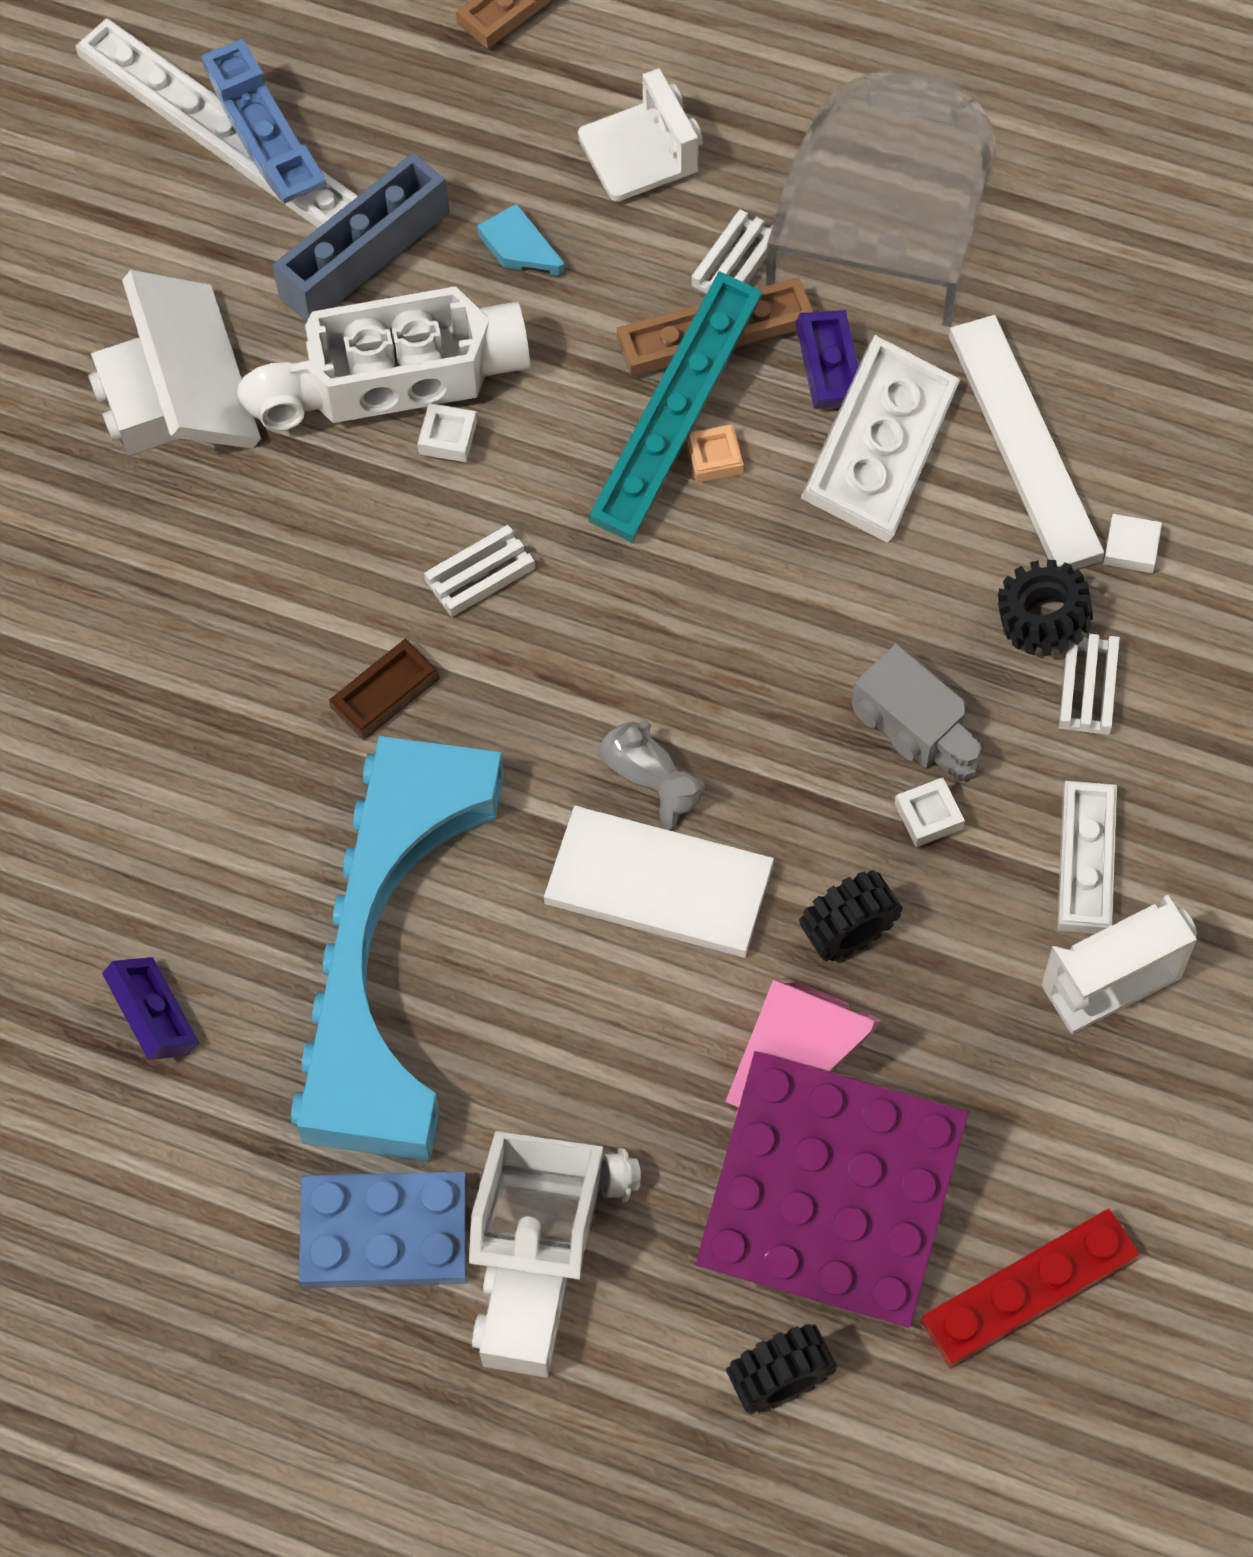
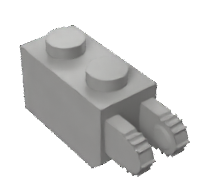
M895 643L854 682L851 705L855 714L866 726L870 728L877 727L891 739L895 750L905 759L910 761L915 759L925 769L935 762L948 774L952 773V777H956L957 780L962 779L964 781L965 779L975 777L976 768L979 767L978 758L982 748L980 747L981 743L977 742V738H972L973 735L963 727L965 717L964 700Z

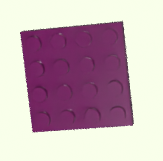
M754 1051L695 1265L910 1328L969 1111Z

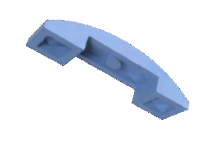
M241 38L201 55L203 66L231 124L257 169L277 197L285 204L326 186V179L305 144L300 145L266 87L264 74L244 39Z

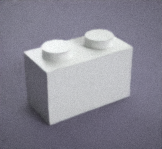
M140 337L91 353L97 371L88 375L97 402L107 400L110 411L102 413L112 441L121 438L127 456L180 439L170 437Z
M487 1266L483 1293L491 1295L487 1315H477L472 1338V1347L480 1349L479 1354L483 1367L545 1378L549 1377L568 1278Z

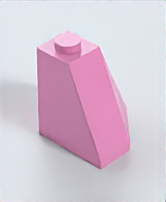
M791 978L773 980L725 1102L739 1108L754 1051L833 1072L877 1029L880 1019L864 1011H860V1014L850 1010L849 1003Z

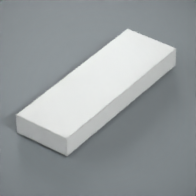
M1065 781L1057 931L1096 934L1112 926L1117 785Z

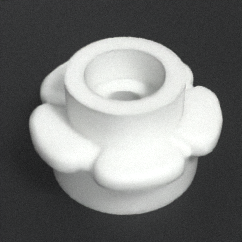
M618 1148L616 1154H603L600 1189L604 1198L621 1199L622 1203L627 1202L631 1191L639 1190L641 1181L640 1166L636 1158H629L626 1149Z

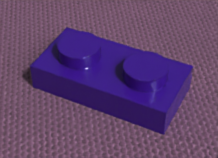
M846 310L800 313L795 324L814 409L841 407L858 369Z
M153 957L112 961L103 971L102 975L148 1060L186 1056L199 1044L197 1037Z

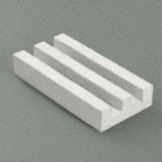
M739 209L691 276V286L707 294L718 271L730 275L757 237L761 239L760 243L735 277V279L748 284L779 241L781 229L774 225L770 229L764 227V220L756 217L752 221L748 219L747 212ZM742 231H745L741 239L738 241L736 246L733 248V250L728 255L726 260L723 262L721 267L718 269L716 274L713 276L711 281H707L712 275V273L715 271L717 266L720 264L724 256L727 254L729 249L732 247L734 242L737 240L739 235L742 233Z
M506 525L424 572L425 582L452 618L535 569V560L530 553L527 554L524 551L522 542L519 539H515L513 530L509 525ZM514 557L517 560L453 598L450 597L449 594L471 581H478L488 575L490 570Z
M1089 633L1088 638L1083 637V640L1078 645L1074 644L1071 640L1068 641L1069 650L1066 651L1058 729L1110 735L1120 637L1109 636V640H1100L1099 634ZM1077 651L1087 652L1081 719L1071 718ZM1102 653L1106 654L1101 717L1100 721L1092 720L1097 655Z

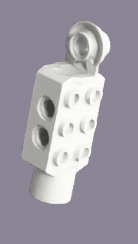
M456 286L312 311L305 325L309 361L270 363L258 367L245 375L238 385L237 397L249 414L261 420L266 428L275 431L294 428L304 419V412L319 410L330 421L337 423L427 407L429 403L438 405L477 398L485 376L530 369V355L522 311L518 301L478 308Z

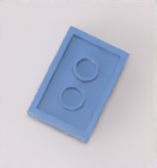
M465 1171L301 1176L299 1284L301 1288L466 1284Z

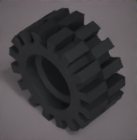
M1047 559V567L1040 568L1039 560L1030 562L1031 570L1028 572L1022 566L1014 570L1016 580L1007 576L1003 581L1004 589L999 588L998 591L999 602L997 603L1007 640L1011 639L1012 645L1018 650L1025 645L1026 653L1035 655L1037 647L1042 648L1043 656L1052 655L1051 647L1055 646L1059 647L1061 653L1068 651L1069 640L1078 645L1083 640L1082 632L1089 633L1091 629L1090 620H1093L1089 587L1087 581H1084L1083 574L1079 570L1073 573L1072 565L1066 562L1058 569L1056 560ZM1052 600L1064 604L1060 609L1050 614L1036 615L1027 612L1031 606L1042 601Z
M870 870L866 874L863 871L857 873L853 880L851 877L842 880V884L836 888L833 885L826 890L828 894L824 897L818 896L813 900L814 906L807 907L803 911L804 916L800 917L799 925L821 959L826 962L830 959L832 962L837 961L842 955L844 958L851 956L854 950L859 949L860 951L868 947L866 943L869 941H876L882 937L881 932L890 930L894 926L893 922L899 920L903 907L879 872Z
M805 1324L801 1328L799 1326L790 1328L785 1334L782 1332L775 1334L773 1339L767 1342L763 1340L755 1345L756 1348L744 1351L740 1354L741 1358L734 1359L729 1363L730 1366L726 1368V1373L745 1412L754 1414L755 1412H765L770 1407L772 1409L777 1408L787 1400L792 1401L799 1398L798 1395L803 1392H810L815 1389L814 1385L825 1382L828 1376L833 1375L836 1372L837 1365L817 1325Z

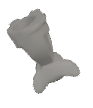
M643 720L639 723L627 722L617 726L602 740L597 755L612 771L617 772L636 784L658 791L661 823L666 830L675 829L678 816L690 811L700 800L701 792L705 789V784L700 778L687 771H678L670 754L651 738L650 728L652 725L648 721Z

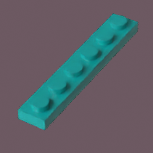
M718 271L589 514V523L631 543L634 542L761 300V290Z

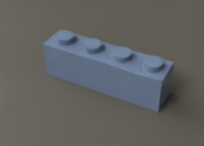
M412 152L272 264L279 298L306 322L312 311L335 307L450 213L446 179Z

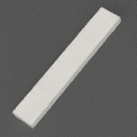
M991 315L951 327L949 339L1048 559L1056 560L1058 569L1066 562L1072 565L1073 570L1102 562L1104 557L1103 548L996 316Z

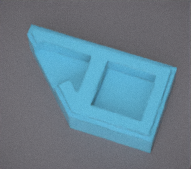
M517 204L477 225L478 236L503 268L523 270V267L548 270L550 275L555 276L565 273L564 262Z

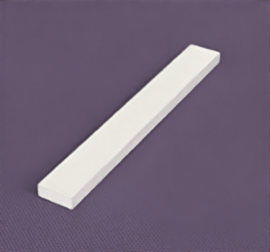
M108 18L75 46L77 54L81 59L282 202L252 161L218 96ZM322 170L321 172L326 179V186L285 203L287 207L317 228L357 197L356 194Z

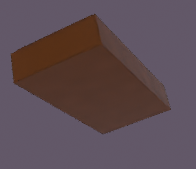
M405 638L330 698V707L364 741L440 679L439 671Z

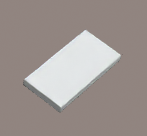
M130 270L122 281L170 437L253 449L261 440L254 416L244 409L237 397L238 385L242 379L212 286L210 284Z
M874 335L868 344L800 498L888 543L896 532L960 379Z
M574 805L544 894V904L746 958L774 866V858Z

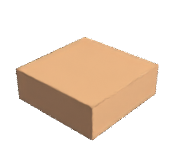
M733 424L690 433L686 441V447L696 483L744 474V464Z

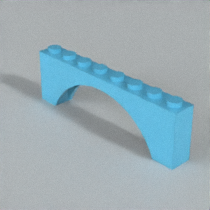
M379 736L375 754H367L363 771V783L368 784L366 800L357 801L353 818L354 831H359L356 847H348L344 858L343 876L344 878H349L345 895H337L334 905L333 925L339 926L336 942L327 943L324 952L323 974L328 975L325 992H317L313 1004L312 1022L318 1024L314 1042H306L302 1056V1073L307 1074L304 1093H295L291 1109V1124L297 1125L303 1144L430 1162L440 1112L436 1093L419 1082L400 1064L388 1049L377 1030L369 1010L367 995L369 951L375 928L383 909L395 889L417 863L436 847L452 837L475 826L495 821L504 777L501 752Z

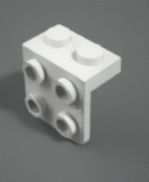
M660 68L642 74L643 104L586 124L578 130V140L609 198L613 201L625 200L698 172V146L703 144L701 130L694 118H687L683 111V100L679 89L674 83L668 84Z

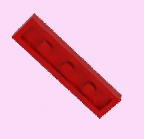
M1110 1208L922 1315L920 1322L951 1369L1137 1261L1140 1253Z

